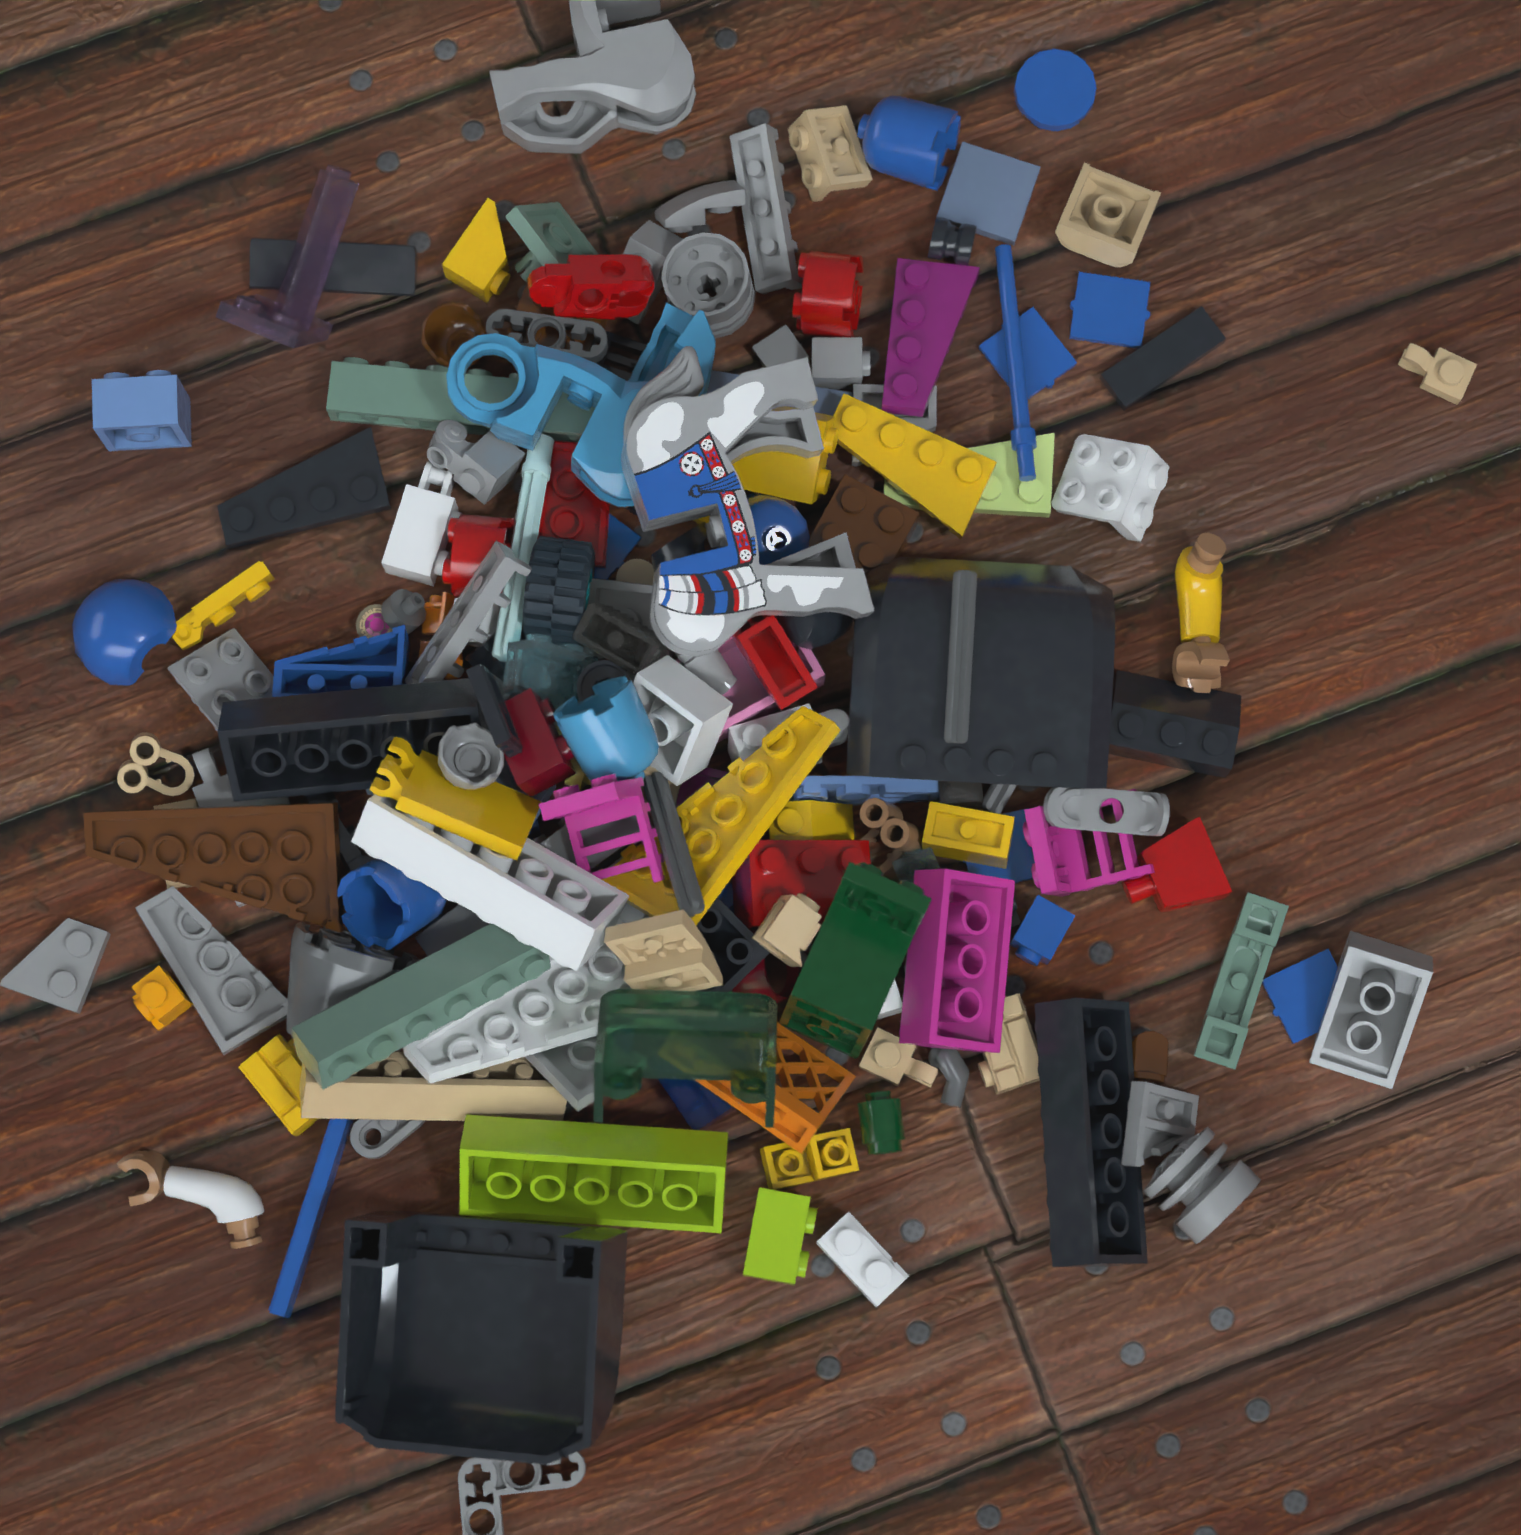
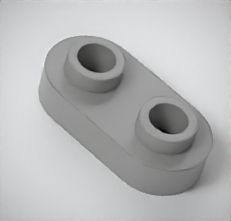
M358 1119L351 1129L350 1141L354 1150L361 1156L368 1159H378L387 1155L421 1127L426 1120ZM374 1129L379 1130L381 1133L380 1142L376 1145H369L366 1141L367 1133Z

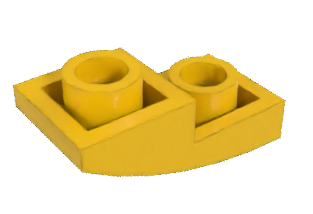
M850 1128L814 1135L802 1154L786 1143L766 1146L760 1149L768 1189L771 1190L783 1189L859 1171Z

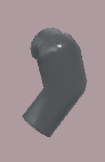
M932 1048L928 1056L930 1065L939 1068L946 1078L940 1103L961 1108L969 1078V1069L958 1050Z

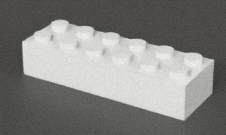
M374 794L367 800L351 841L352 843L363 848L371 857L382 859L398 868L406 877L420 881L438 891L446 900L457 902L471 910L481 920L506 930L514 935L519 942L532 945L551 956L556 963L570 967L575 971H578L604 944L605 929L617 924L629 897L628 894L529 838L526 839L520 856L516 861L395 809L398 801Z

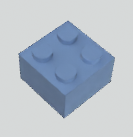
M152 370L147 372L146 376L129 377L126 373L112 372L105 374L104 379H92L93 429L108 451L192 447L190 397L177 375H172L171 372L166 370Z

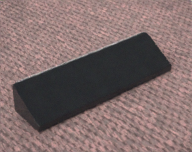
M251 238L250 289L415 296L418 255L415 246Z

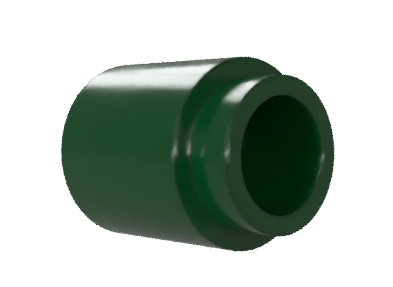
M891 1091L866 1093V1102L857 1103L862 1145H867L868 1155L902 1151L901 1141L905 1140L900 1098H891Z

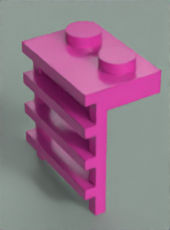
M616 774L590 780L591 789L580 792L579 785L553 791L554 800L539 804L543 821L565 818L578 867L591 873L587 856L643 841L647 855L646 858L592 872L591 874L599 879H605L649 866L653 882L665 880L661 863L665 861L663 854H658L654 837L658 835L656 828L652 829L647 812L651 811L649 803L644 802L641 786H644L642 777L622 781L617 780ZM636 815L640 832L584 847L580 831Z
M1115 798L1105 800L1101 807L1112 805L1115 820L1118 822L1123 816V805ZM1043 806L1024 810L1026 822L1023 823V833L1027 844L1033 850L1035 863L1032 864L1031 868L1032 877L1035 885L1041 889V894L1063 897L1071 893L1088 891L1095 887L1112 885L1119 881L1136 879L1155 873L1153 864L1139 867L1132 834L1122 833L1118 834L1126 870L1115 872L1107 832L1093 831L1102 876L1091 878L1081 830L1051 826L1046 820ZM1100 807V816L1104 820L1102 808Z

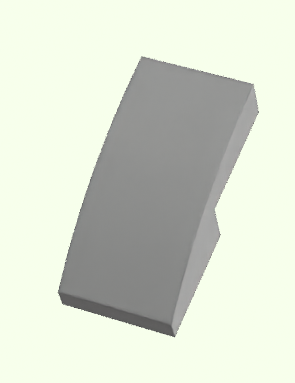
M735 180L716 182L691 189L656 209L655 219L662 226L668 228L670 232H690L693 230V226L705 225V208L711 213H728L732 211V206L745 205V189Z

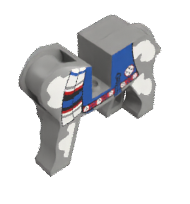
M692 346L682 348L662 372L639 390L631 402L624 421V445L621 453V466L643 532L710 516L709 522L705 523L706 533L711 548L718 547V549L659 564L654 573L649 616L651 627L656 637L665 647L675 653L698 657L719 649L750 618L759 615L805 617L821 612H836L855 619L869 616L874 612L866 577L863 569L855 567L847 533L838 535L770 564H759L757 536L751 509L740 479L732 465L744 457L760 452H784L807 459L819 456L824 450L813 408L818 401V396L808 358L741 373L727 385L708 394L698 396L704 387V378L697 352ZM783 406L798 408L784 411H773V409Z

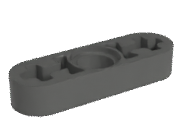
M500 309L492 313L486 322L487 334H499V331L495 330V328H502L504 322H511L512 329L520 332H525V323L530 324L527 332L529 343H522L523 336L520 333L512 332L508 334V337L514 338L519 344L529 347H535L538 344L535 340V335L540 328L545 326L553 327L559 332V339L549 348L575 354L594 363L603 359L608 350L607 334L604 328L592 321ZM565 330H572L571 336L575 340H585L587 334H593L595 342L600 344L592 345L591 351H584L582 343L570 341L571 349H564L567 341Z

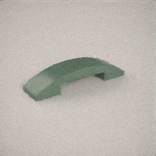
M1247 892L1213 987L1193 1056L1233 1070L1236 1069L1249 1030L1247 1027L1273 948L1276 947L1287 914L1288 905Z

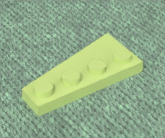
M1055 433L1036 436L1037 447L1033 449L1036 479L1027 482L1019 480L1017 453L1012 450L1011 440L967 448L997 462L974 513L1049 518L1051 514ZM884 478V494L912 509L922 510L919 504L902 491L899 492L886 482L887 479Z

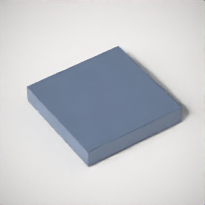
M962 141L937 218L947 219L951 225H955L957 228L964 223L977 226L976 234L1014 246L1040 172V166Z

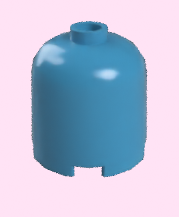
M626 676L598 683L592 686L595 695L579 703L576 697L573 696L556 709L553 716L557 726L588 779L593 780L611 774H616L618 781L640 777L643 779L645 777L644 770L656 758L659 744L655 730L632 681H628Z

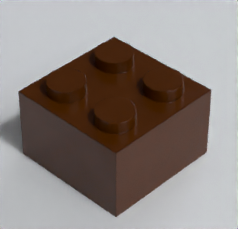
M844 474L810 536L809 547L847 533L855 567L863 569L865 573L901 556L917 527L919 512Z

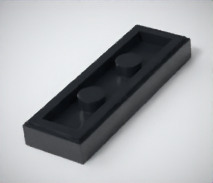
M1201 306L1103 372L1100 380L1123 411H1125L1224 344L1226 337Z

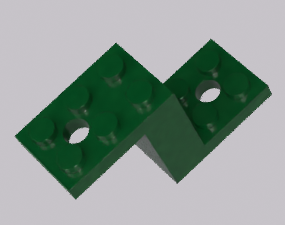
M849 862L779 1023L792 1031L857 1059L876 1023L910 943L932 898L923 895L924 890L911 882L900 881L897 883L883 877V872L871 864L860 862L856 865Z

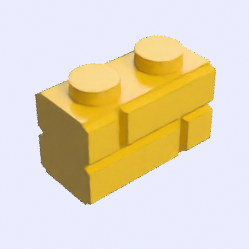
M279 1034L240 1064L239 1068L289 1132L297 1137L320 1118H301L299 1085L302 1061L297 1056L296 1048L293 1046L294 1038L287 1042Z

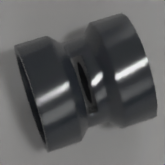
M936 217L928 258L941 260L944 257L949 258V256H953L956 264L968 266L977 226L964 223L957 229L955 225H951L949 220Z

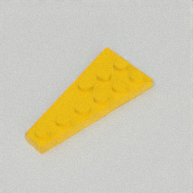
M802 706L763 737L762 746L744 761L740 757L727 767L730 771L713 786L708 782L676 808L705 903L704 911L700 914H695L691 918L695 925L699 923L841 731L834 721ZM657 836L654 839L658 854H661L662 849ZM643 842L637 847L631 844L620 854L623 858L614 866L646 858L647 855ZM665 862L661 863L665 880L653 882L649 866L601 879L628 894L629 897L626 903L649 917L679 911Z

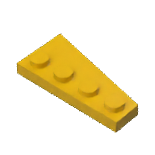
M844 393L833 415L835 416L833 428L839 430L837 443L867 467L877 471L887 479L886 482L899 492L902 491L919 504L923 511L932 518H937L950 529L951 533L961 540L997 462Z

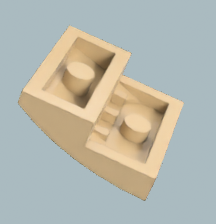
M684 909L605 929L604 943L625 964L624 981L644 1002L722 985L723 977L706 940Z

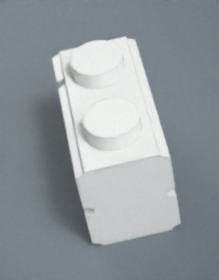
M850 1212L845 1214L816 1243L875 1307L879 1306L909 1277Z

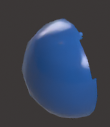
M116 579L106 582L92 591L83 600L75 614L72 624L75 653L93 676L109 685L130 686L144 672L142 661L145 655L154 646L166 644L176 632L177 623L173 605L162 590L145 581Z

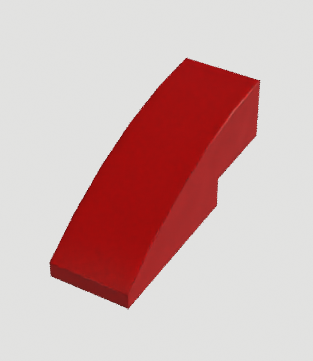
M774 615L752 617L731 636L780 710L818 688Z

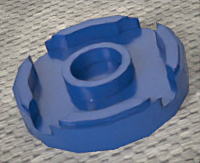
M1051 49L1040 51L1025 61L1017 73L1014 96L1018 110L1027 119L1031 120V124L1039 129L1060 131L1071 129L1088 115L1094 104L1097 87L1093 71L1082 58L1070 51Z

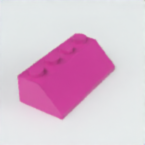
M950 869L915 870L914 884L924 890L923 895L932 899L907 950L899 1043L940 1049L1000 1053L1015 880Z

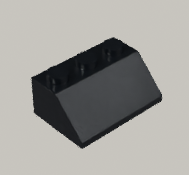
M1117 670L1112 694L1109 754L1226 778L1232 770L1240 729L1242 695L1211 689L1210 693H1195L1190 688L1176 685L1174 681Z

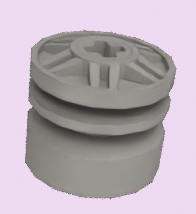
M702 232L685 237L672 247L663 263L661 277L669 304L692 316H695L699 310L704 311L715 339L730 335L743 326L753 311L755 291L745 254L736 243L720 234ZM712 288L715 293L717 292V295L710 298L705 293V290Z
M1209 1127L1182 1141L1156 1167L1152 1179L1143 1190L1150 1199L1165 1186L1171 1191L1158 1206L1162 1211L1171 1208L1179 1201L1186 1206L1179 1216L1176 1225L1195 1244L1201 1242L1219 1226L1261 1181L1241 1159L1232 1163L1224 1170L1218 1165V1162L1228 1148L1224 1142L1209 1155L1203 1150L1215 1136V1133Z

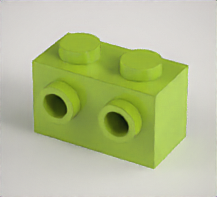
M759 1187L743 1276L795 1285L796 1276L805 1278L810 1252L801 1250L804 1233L813 1234L817 1208L809 1207L811 1197Z

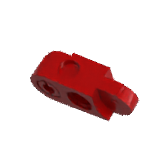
M632 254L568 255L567 264H545L534 269L527 279L531 299L541 304V307H553L554 315L559 317L615 320V317L629 318L637 316L646 308L655 288L653 272L649 262L641 256Z

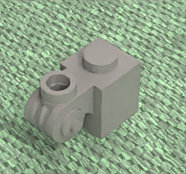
M454 420L440 422L427 449L428 460L437 468L448 469L454 474L452 479L485 505L514 478L525 453L514 444L497 439L491 430L478 442L470 443L465 440L467 431L461 423Z

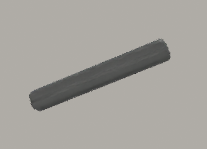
M957 570L953 574L944 740L948 743L963 744L968 740L977 574L971 570Z
M657 771L652 775L644 777L643 788L647 802L650 805V812L679 910L684 909L689 917L692 918L695 914H700L704 911L705 903L668 780L663 776V773Z

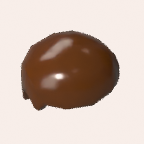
M445 302L432 309L424 320L421 340L425 349L439 365L449 367L451 357L463 343L477 335L487 333L482 319L468 305ZM480 358L474 360L470 366L477 363L480 360Z

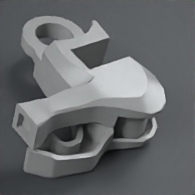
M569 0L573 38L578 57L557 58L532 66H521L508 70H489L503 134L525 150L534 153L581 154L604 135L616 128L651 134L662 133L677 126L691 113L696 97L694 86L695 74L691 54L668 19L613 31L609 30V24L661 14L660 0ZM575 101L566 115L556 117L546 115L540 102Z

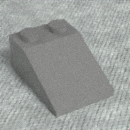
M1350 931L1338 964L1309 1063L1392 1089L1433 974V957Z

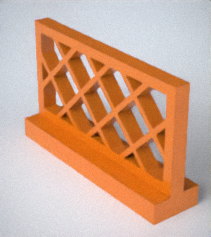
M725 996L721 1002L729 1007L730 1013H714L713 1009L708 1013L696 1001L693 1008L687 1012L683 1019L680 1018L672 1028L658 1055L802 1154L856 1076L761 1010H746L738 1007ZM691 1025H707L711 1038ZM718 1025H735L739 1038H722ZM746 1025H756L764 1031L766 1038H750ZM726 1049H743L747 1063ZM754 1049H770L774 1062L758 1063ZM781 1049L792 1050L799 1055L801 1062H785ZM762 1074H778L782 1087ZM790 1074H805L810 1087H794ZM817 1074H827L840 1084L838 1087H821ZM798 1099H814L819 1113Z

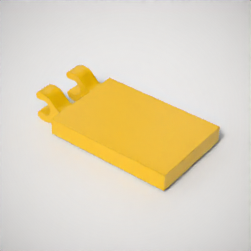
M400 737L393 738L388 750L398 754L401 758L398 759L391 755H386L377 773L386 776L390 781L375 777L370 787L372 793L398 801L395 809L513 860H518L540 808L539 804L542 803L541 801L495 781L486 787L474 790L456 787L444 778L438 765V756L424 750L417 756L408 741Z

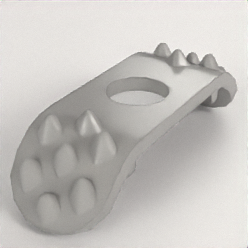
M1052 787L1044 799V815L1051 826L1058 828L1162 836L1166 831L1170 817L1169 800L1166 794L1102 788ZM1110 798L1119 800L1124 809L1122 818L1113 824L1106 823L1100 816L1102 803Z

